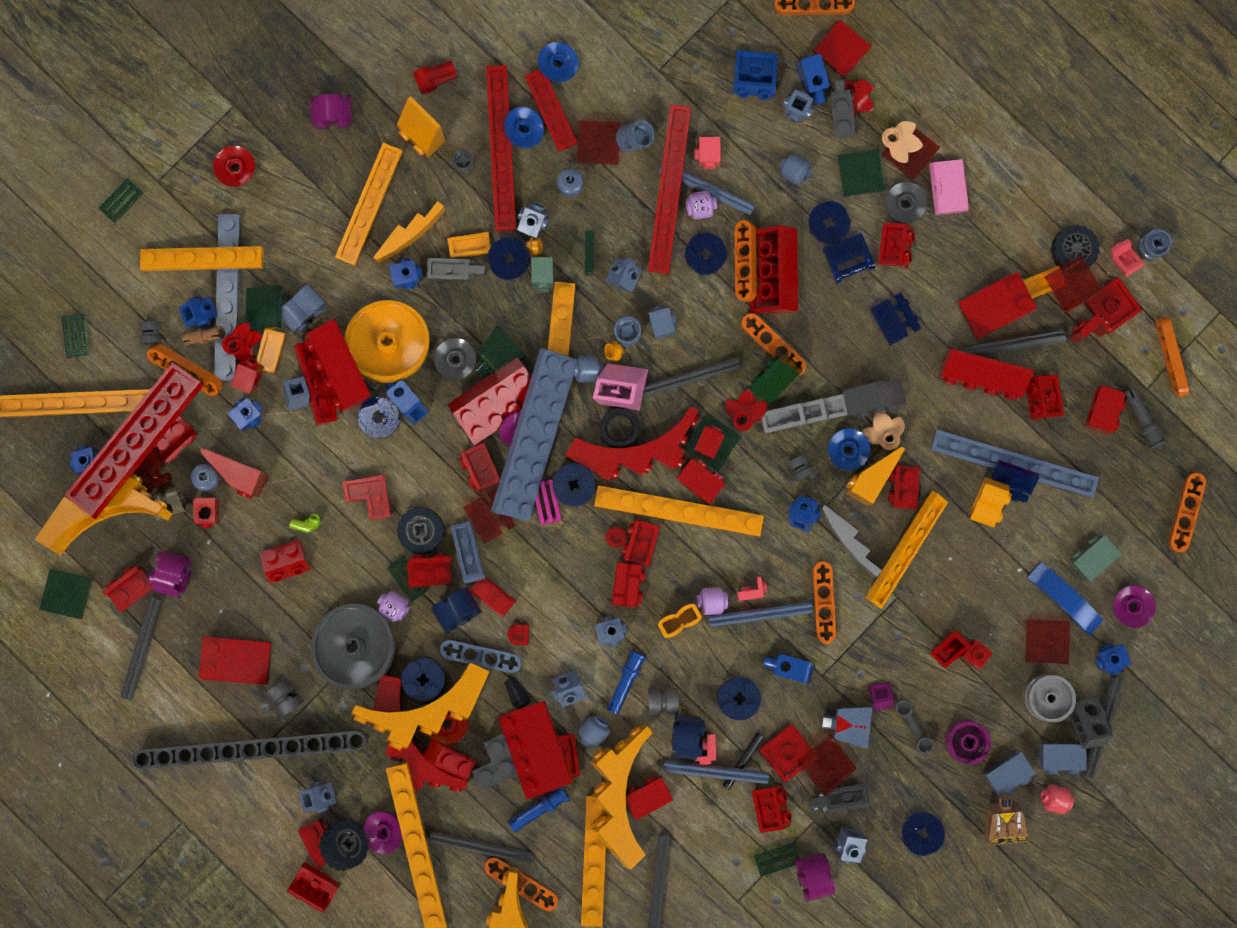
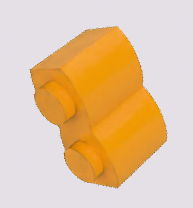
M985 477L970 510V520L993 528L997 522L1000 523L1004 514L1002 508L1005 504H1009L1012 496L1009 485Z
M688 604L681 607L676 614L663 617L657 623V626L664 638H670L680 633L683 627H691L697 624L702 616L695 604Z

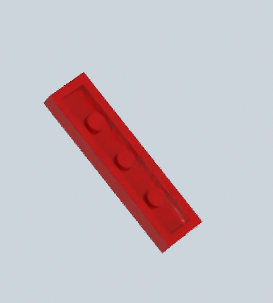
M540 69L525 75L526 83L558 153L577 145L575 136L549 79L541 73Z
M304 342L295 344L294 349L300 371L310 394L309 403L315 425L319 426L336 422L338 418L331 402V393L323 386V376L314 367L312 353L306 350Z

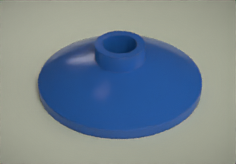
M552 42L541 49L538 55V67L547 79L554 82H566L576 74L579 60L576 52L569 45L561 42ZM553 63H559L560 67H555Z
M517 107L507 114L504 121V131L509 141L515 146L531 148L541 141L544 134V125L541 117L534 110L527 107ZM519 126L523 127L524 133L519 130Z
M850 428L843 429L831 438L828 445V454L833 464L838 468L847 471L856 470L867 462L870 456V443L862 432ZM845 447H851L852 453H845Z

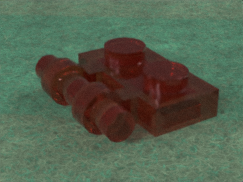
M154 447L133 473L143 480L141 484L147 488V493H151L156 487L161 488L172 479L170 473L161 474L160 469L166 467L158 447ZM151 475L153 480L147 481L146 476Z
M495 490L487 494L491 500L487 504L480 497L463 507L484 544L503 534L499 527L500 525L505 523L508 530L516 526L512 520L513 517L499 514L500 518L495 520L491 514L490 509H492L495 499Z

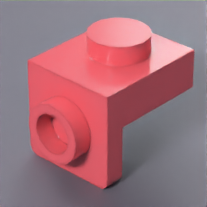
M1129 239L1118 242L1111 249V260L1125 277L1144 267V262L1131 248V241Z

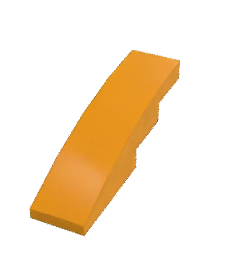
M437 201L426 217L417 213L406 229L398 224L375 254L374 260L379 264L414 243L446 211L445 207Z

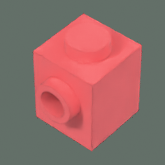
M699 137L698 148H695V160H699V166H703V169L711 170L716 169V166H720V137Z

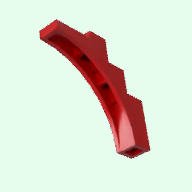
M691 406L683 419L669 432L654 441L640 446L606 448L575 438L565 457L585 466L590 472L610 482L611 478L614 480L617 478L621 471L618 468L619 464L641 477L643 473L648 474L654 463L650 462L651 459L673 471L676 467L680 469L686 458L683 456L685 451L678 448L679 444L684 446L689 437L686 434L689 427L694 428L700 418L697 416L699 410Z
M384 675L379 680L373 711L387 713L403 712L402 678ZM413 737L408 748H402L401 751L389 746L390 742L388 741L385 755L390 756V760L402 762L403 759H406L415 792H418V789L424 788L425 781L432 787L441 788V784L447 785L449 790L461 792L462 789L467 788L469 779L464 780L426 761L423 758V751L415 743Z

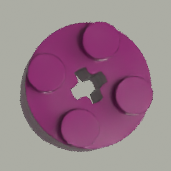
M340 94L317 95L316 100L309 97L310 122L314 127H317V130L329 129V125H336L338 128L350 127V123L353 122L350 95H345V99L340 98Z
M159 551L156 557L157 566L155 571H152L150 574L149 583L153 584L152 589L154 592L181 598L179 593L184 594L191 576V571H188V564L192 565V558L169 551Z
M959 720L953 723L944 733V746L947 753L956 761L964 764H976L984 760L988 755L991 738L987 729L981 724L970 720ZM965 738L971 739L969 747L963 744Z
M825 853L795 859L796 869L798 872H801L797 874L799 885L805 888L802 889L805 902L835 894L834 881L831 878V869Z

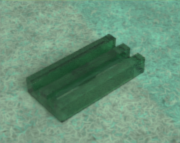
M126 178L99 209L116 223L144 193ZM128 186H130L126 190V192L107 211V208L125 191V189ZM135 190L136 193H135V194L126 202V204L113 216L112 213H113V212L126 200V198Z
M586 231L585 276H592L594 232Z
M84 314L61 316L66 358L89 356ZM76 319L79 321L82 351H80ZM68 320H71L75 352H72Z
M402 556L389 566L387 570L411 602H414L427 592L429 588L422 587L421 591L417 587L412 588L416 593L414 596L394 571V568L397 567L408 582V574L400 565L403 562L407 567L408 560L405 556Z
M792 842L756 854L754 858L762 877L795 866V860L763 870V866L793 856L795 859H799L795 843ZM792 848V852L760 862L762 858Z

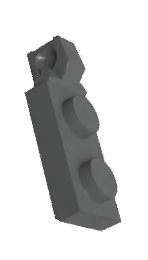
M844 79L835 80L836 91H831L835 139L855 137L852 94L850 89L845 90Z
M428 258L427 280L469 281L474 280L475 276H486V267L475 265V261H470V259Z
M866 784L824 790V793L819 794L818 798L809 799L811 812L822 810L823 813H833L869 807L870 800Z

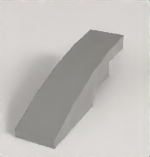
M844 394L766 411L762 418L765 433L846 416L848 413Z
M826 505L822 506L820 510L827 524L844 549L874 578L878 577L882 570L865 558L870 550L854 538L858 530Z

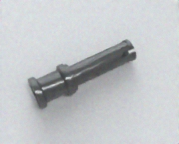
M1136 387L1131 389L1130 392H1125V397L1142 427L1141 434L1146 436L1150 444V451L1167 443V439L1162 437L1158 429L1159 424L1153 422Z

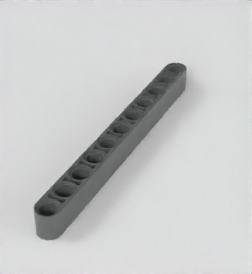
M362 730L154 747L136 751L132 756V762L138 769L356 751L366 746L368 737ZM358 734L362 737V744L360 746L353 744V735ZM333 736L340 738V747L335 748L331 745ZM312 738L318 739L320 743L317 750L310 747V740ZM290 740H295L298 743L297 751L289 749L288 744ZM269 742L276 744L277 750L275 753L268 751L267 745ZM248 744L255 746L256 750L253 755L246 752ZM227 745L234 749L232 757L225 754ZM206 747L210 748L213 752L210 759L204 756L203 752ZM184 749L191 752L189 761L185 760L182 756ZM163 751L168 752L170 755L168 762H164L161 759ZM142 753L148 756L147 764H143L140 761Z

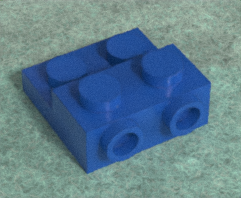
M736 50L733 94H737L740 98H747L749 95L758 96L761 100L774 97L778 54Z

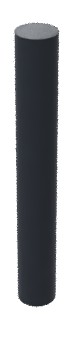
M757 732L734 768L744 769L762 742L763 735ZM726 779L722 786L730 790L736 780Z

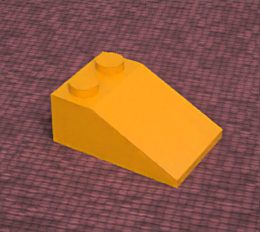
M410 96L397 123L400 130L398 134L406 142L410 140L414 144L413 149L420 156L424 154L429 158L446 140L441 126Z
M900 447L858 475L851 476L846 485V488H848L846 494L866 506L872 505L905 448Z

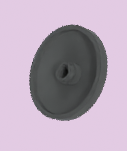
M362 604L342 605L326 614L317 625L311 642L312 660L318 673L330 684L348 690L363 689L379 681L390 668L395 655V635L388 620L377 610Z

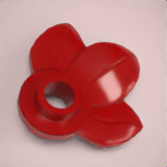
M865 80L855 83L845 81V89H850L852 94L854 118L857 111L862 113L873 111V102L868 94L873 91L874 86Z
M241 323L234 328L232 334L227 335L223 339L222 348L226 353L233 354L238 360L242 361L245 358L254 359L251 347L263 337L259 332L250 330V323Z
M748 389L741 394L738 401L728 399L725 409L727 415L733 419L734 426L740 431H747L753 426L755 421L761 420L767 411V403L764 401L756 403L755 396ZM746 417L747 423L741 424V419Z

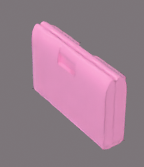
M963 159L930 163L935 215L968 212L969 205Z

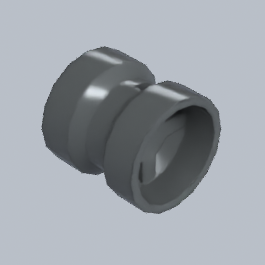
M459 149L454 153L452 161L455 169L461 174L470 173L474 168L472 153L466 149Z
M140 322L139 329L142 331L140 344H161V336L159 335L161 322Z
M805 453L787 463L789 468L794 471L796 481L815 472L814 468L808 464V458Z

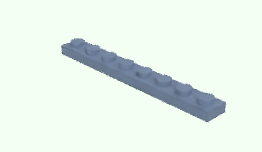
M218 214L217 247H240L241 216L239 214ZM239 269L217 270V317L215 327L222 326L226 337L232 334L234 328L238 325ZM223 339L215 340L214 375L220 378L221 381L232 382L237 368V358L223 350Z
M940 430L935 431L930 448L931 451L1089 498H1094L1099 477Z

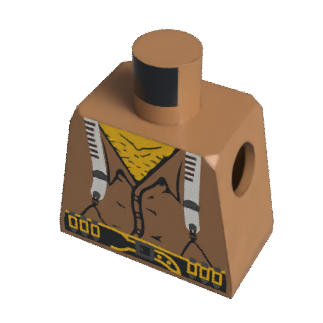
M1000 794L999 803L988 805L984 827V837L988 846L1029 842L1023 811L1018 802H1012L1010 794Z

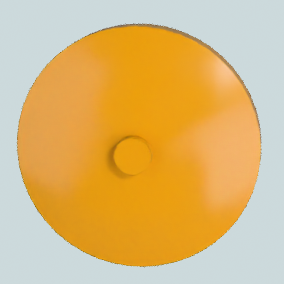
M382 300L363 307L350 320L345 332L346 344L361 375L376 382L392 383L408 378L422 366L428 355L430 338L424 319L415 309L399 301Z

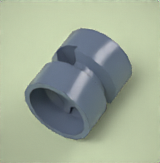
M644 120L621 126L616 133L617 144L625 152L648 147L654 141V129L650 123Z
M1154 229L1148 232L1138 241L1137 252L1139 256L1147 261H1155L1171 249V237L1166 231L1161 229Z
M630 316L620 318L614 327L615 340L623 347H632L638 343L641 337L639 322Z

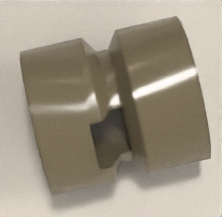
M177 485L165 489L164 493L159 491L150 494L153 496L152 501L155 502L156 499L164 502L168 505L166 509L174 515L186 511L184 497ZM153 515L157 521L162 520V518Z

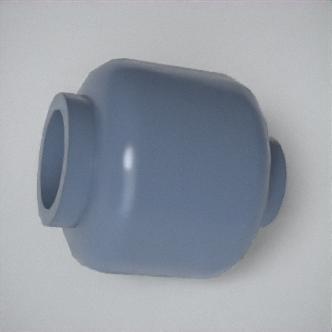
M797 154L784 157L779 166L781 168V176L795 185L805 183L812 172L810 162Z
M567 168L561 171L557 177L559 192L565 197L570 198L579 195L584 187L583 175L574 168Z
M578 356L573 377L580 383H595L603 371V364L599 363L596 356Z
M200 464L193 469L191 481L199 490L212 491L219 486L221 475L212 465Z
M599 715L589 716L579 728L581 742L589 748L591 746L600 747L610 734L608 721Z

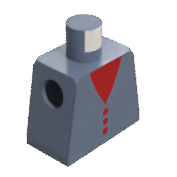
M872 707L836 708L835 717L823 715L821 728L832 729V738L868 748Z

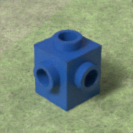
M404 258L398 260L397 264L389 265L393 285L396 289L404 288V290L416 288V284H420L419 278L423 277L420 265H416L414 260Z
M200 295L194 296L179 307L186 327L198 325L199 328L211 324L210 321L217 317L215 306L210 297L201 298Z
M249 398L238 400L234 404L235 408L228 412V415L235 424L244 432L248 428L253 429L262 422L260 419L264 417L261 413L263 408L256 399L252 401Z
M89 445L76 448L77 451L71 453L70 465L72 470L76 471V474L81 475L100 452L98 449L89 448ZM84 457L87 459L85 464L83 462Z
M798 496L796 502L793 501L789 508V524L795 528L810 532L813 523H817L821 515L818 502L808 496Z
M1112 643L1101 646V651L1095 652L1097 657L1095 658L1096 666L1103 673L1115 675L1122 672L1123 667L1132 664L1124 644L1113 646Z

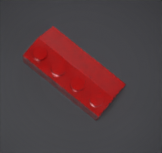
M779 225L756 230L757 293L755 299L750 301V314L798 312L797 228Z
M332 319L307 333L304 337L305 348L314 357V367L323 376L322 383L324 388L329 390L332 395L331 402L336 410L338 409L341 414L363 404L371 394L336 320Z
M950 349L943 356L938 378L948 385L955 386L958 383L964 385L963 388L976 391V388L984 390V394L991 396L1001 394L1005 395L1004 399L1017 401V399L1024 397L1034 370Z
M546 701L513 711L498 718L526 800L574 783Z

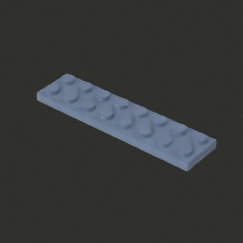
M540 348L492 505V512L525 521L530 520L573 379L575 366L578 362L577 359Z

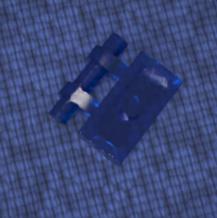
M902 292L894 296L898 304L893 306L888 299L870 309L889 346L909 336L905 328L911 326L914 333L921 330L918 323L919 319L917 315L914 316L909 307L910 303L908 299L904 298ZM902 310L907 320L901 322L896 312Z
M999 460L991 479L1009 485L1010 488L1014 489H1009L1010 493H1012V501L1027 503L1029 495L1023 494V492L1032 494L1039 480V474Z

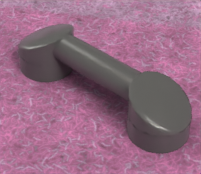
M905 699L898 701L895 706L896 713L901 717H905L917 738L918 751L924 755L930 754L934 749L933 740L922 732L912 714V704Z

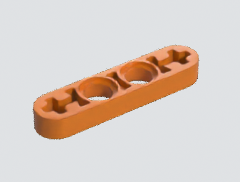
M775 0L774 10L779 15H847L853 11L855 6V0H847V3L851 4L848 5L847 9L844 8V5H837L836 9H833L834 0H828L831 5L830 8L822 9L819 6L821 0H807L810 3V7L804 10L798 5L800 0H796L795 9L793 10V5H787L786 9H782V6L778 5L782 0ZM784 0L785 4H792L793 0ZM837 0L836 4H841L843 0Z
M741 220L736 224L734 230L735 294L739 300L750 302L755 299L757 293L756 228L752 222ZM745 227H748V231H745V233H742V229H745ZM745 245H748L749 253L743 256L741 250ZM748 266L750 273L748 276L743 277L742 269ZM746 289H749V293H746V295H743V291H746Z
M755 314L744 316L741 323L742 329L762 349L774 358L776 356V348L784 347L787 350L788 358L792 354L794 357L791 360L795 364L801 363L800 369L802 372L798 376L805 372L806 362L764 321ZM747 319L750 321L754 319L756 321L754 325L758 329L760 325L763 327L757 336L753 334L756 332L753 327H746ZM764 332L772 336V341L768 344L763 343L760 339V335Z
M1169 317L1159 318L1156 320V328L1174 395L1176 398L1188 396V382L1172 322Z
M155 343L147 351L149 360L164 370H167L172 361H174L191 376L193 375L190 372L196 374L198 377L196 379L204 385L200 391L207 395L215 396L223 388L220 378L160 343Z
M1192 473L1185 478L1168 540V546L1173 552H1184L1190 546L1206 487V479L1200 473ZM1197 477L1200 485L1195 486L1194 492H1198V494L1187 493L1188 490H1193L1194 484L1191 483V480ZM1187 497H1192L1195 500V505L1191 509L1185 506V499ZM1182 517L1189 519L1190 525L1186 529L1181 528L1179 525V520ZM1176 531L1187 532V535L1181 536V542L1184 543L1183 546L1177 548V544L1174 541L1179 540L1181 533L1177 534Z
M821 561L816 563L812 570L815 627L818 641L829 644L836 638L833 571L829 563ZM821 565L828 569V573L824 574V580L829 579V583L817 584V579L821 580V574L817 573V569ZM819 587H828V597L821 598L818 595ZM822 607L829 608L831 615L828 619H822L819 616V610ZM831 621L832 625H827V631L831 632L832 635L825 641V638L820 636V633L824 632V625L819 626V622L827 623Z
M491 857L485 863V871L490 877L503 884L504 875L503 878H500L501 872L498 870L491 872L489 863L497 861L500 869L503 870L504 866L509 868L505 871L509 873L512 865L499 857ZM519 870V895L545 911L554 910L558 905L557 894ZM532 883L536 886L537 892L534 895H527L525 893V886ZM540 889L544 890L542 895L546 898L550 895L553 896V905L549 904L546 906L545 900L541 897L539 901L535 900L540 893Z

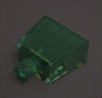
M497 326L477 352L483 361L474 369L483 378L491 370L496 372L516 358L520 362L523 361L526 355Z

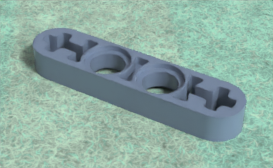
M447 640L440 647V653L444 658L458 662L472 663L477 666L509 673L518 671L522 665L521 658L514 653L454 640ZM449 643L453 644V648L458 650L460 649L459 645L464 646L461 651V659L457 658L459 653H451L448 656L444 647H448ZM468 648L476 650L477 656L474 660L465 658V651ZM490 652L497 655V662L493 665H489L485 660L486 655ZM501 654L505 655V660H510L511 657H514L515 662H518V666L509 669L508 664L502 663L503 668L498 667L501 661Z

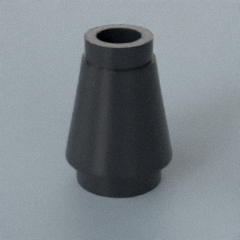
M515 677L504 682L512 706H515L517 710L532 702L530 699L531 695Z

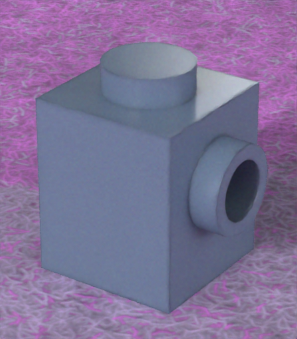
M658 306L652 308V312L648 313V318L654 339L675 335L674 325L677 324L674 312L670 313L669 307Z
M304 377L283 381V396L288 411L309 406L310 394Z

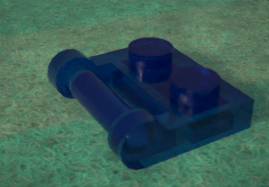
M862 233L822 249L836 284L842 282V279L868 269L870 271L875 269L874 261ZM858 257H864V262L839 271L837 267Z

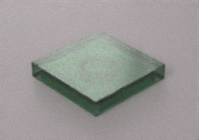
M879 149L837 156L843 197L885 191Z
M282 286L246 288L245 323H250V330L281 328Z
M707 413L684 446V449L716 471H719L742 436ZM710 425L721 429V434L725 435L713 460L694 451L705 426L710 428Z
M50 568L39 610L83 619L93 578Z

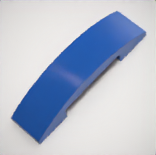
M1042 562L1027 576L1041 592L1047 594L1073 619V622L1088 636L1103 622L1100 615L1070 585Z

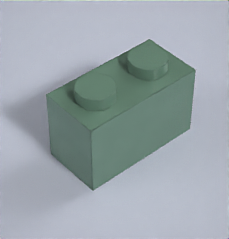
M531 257L532 287L538 293H548L550 289H554L553 257Z
M1095 535L1087 542L1088 547L1083 551L1079 549L1071 556L1073 560L1069 563L1070 566L1085 582L1093 581L1122 555L1106 535L1099 537Z

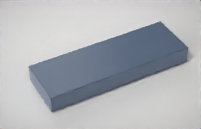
M467 521L450 526L464 584L485 579L472 522Z

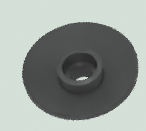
M911 182L898 183L889 190L886 196V210L897 222L913 223L919 220L927 209L926 194L917 184ZM902 201H907L909 207H903Z
M451 338L445 340L436 349L434 355L435 367L443 377L450 380H461L470 375L474 370L476 353L473 347L463 339ZM455 356L460 358L457 364L452 363V359Z

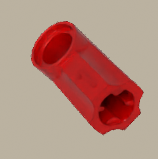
M451 60L432 68H420L413 73L421 94L432 92L439 85L458 78Z

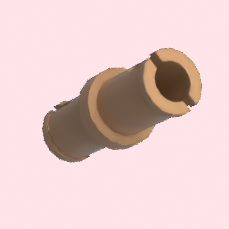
M222 326L212 328L201 327L196 331L183 332L181 338L182 341L188 340L183 342L186 346L195 343L207 344L212 340L224 339L225 331L222 330Z

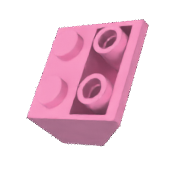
M608 363L597 378L593 399L600 405L640 410L648 369Z

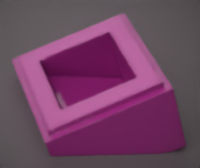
M890 682L869 685L873 711L894 707V697Z

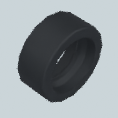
M614 408L603 416L600 423V434L604 442L609 446L626 448L632 445L638 438L640 431L639 421L630 410ZM616 416L626 417L632 424L631 435L625 440H615L608 433V423Z

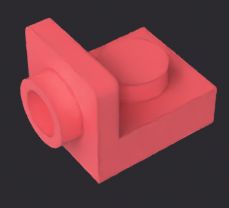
M761 576L756 577L757 590H754L753 586L741 587V592L736 593L737 601L763 598L764 593H767L766 581H762Z
M706 733V738H702L703 751H706L707 755L697 757V760H695L699 761L700 765L712 764L711 761L716 760L715 733Z

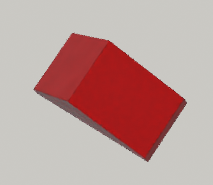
M951 630L931 651L930 655L946 668L971 648L972 644L957 630Z

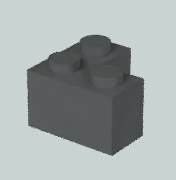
M901 379L873 382L843 391L848 416L857 415V418L870 416L869 412L871 411L874 414L899 410L898 406L906 404Z
M504 733L483 742L491 762L472 770L480 791L518 775Z

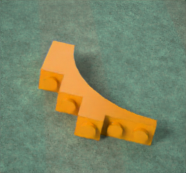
M132 474L96 520L64 497L34 540L61 556L70 543L83 531L111 516L124 513H146L156 515L168 521L172 513L166 509L168 505L159 499H156L155 502L152 501L153 496L147 493V488L141 484L143 480Z
M469 663L460 679L446 694L422 708L406 712L387 713L355 705L351 715L355 716L353 720L365 725L366 722L373 724V729L383 734L388 731L389 735L386 740L390 742L389 746L401 751L402 748H408L417 726L421 727L420 731L431 736L432 733L438 734L448 712L451 713L450 717L458 721H462V719L467 720L488 677L489 671Z
M644 725L635 726L629 732L630 736L625 741L621 740L614 746V751L609 748L599 749L593 755L594 759L590 762L606 781L605 783L601 782L595 787V792L591 797L607 814L595 822L596 826L592 831L621 865L629 870L645 856V853L636 842L626 812V787L632 763L641 746L653 733L648 726Z
M511 866L509 873L505 872L502 885L506 886L505 894L501 893L498 906L501 907L494 906L493 912H488L486 925L490 926L489 928H530L519 902V868Z

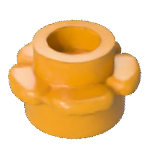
M531 236L530 241L526 242V249L528 253H531L532 257L542 254V241L540 238Z
M611 341V343L605 345L604 354L608 360L619 361L623 355V347L617 341Z

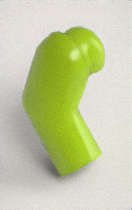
M315 513L311 514L304 521L292 518L289 528L309 533L319 527L321 519Z

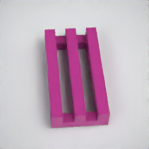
M553 480L542 481L540 487L548 519L544 520L539 494H537L535 501L540 523L544 525L562 521L557 497L553 491ZM546 485L550 486L556 513L555 518H552Z

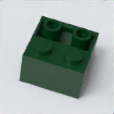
M785 354L781 357L776 355L765 366L768 370L766 372L762 370L752 379L753 385L750 390L767 402L772 403L796 379L802 370Z

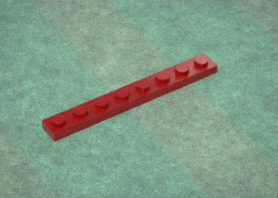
M507 65L486 66L495 232L516 231L512 144L504 131V121L510 112Z
M670 104L648 272L669 275L691 116V107Z

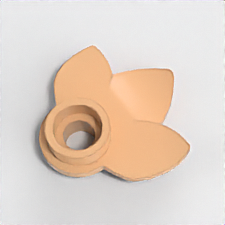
M903 121L895 128H887L882 134L883 144L889 148L891 157L898 162L907 163L908 153L916 152L923 147L919 138L912 134L916 127L915 123ZM893 135L896 140L891 142L888 136Z
M882 412L874 415L873 427L864 428L862 431L869 443L880 445L883 449L891 451L899 446L900 435L904 432L905 424L900 416L891 420L886 413ZM892 437L894 440L892 442H887L886 438Z

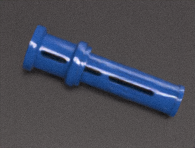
M630 650V657L626 665L622 667L623 674L607 707V710L619 715L634 679H637L640 675L639 670L643 661L647 660L646 656Z
M563 787L554 790L548 795L544 794L539 802L511 820H508V824H510L509 826L515 833L547 811H555V807L565 801L569 802L570 798Z

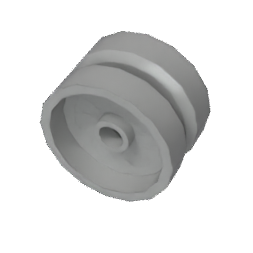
M1050 674L1039 675L1032 678L1026 685L1023 692V703L1033 717L1046 722H1059L1066 719L1073 712L1076 704V693L1072 685L1062 677Z

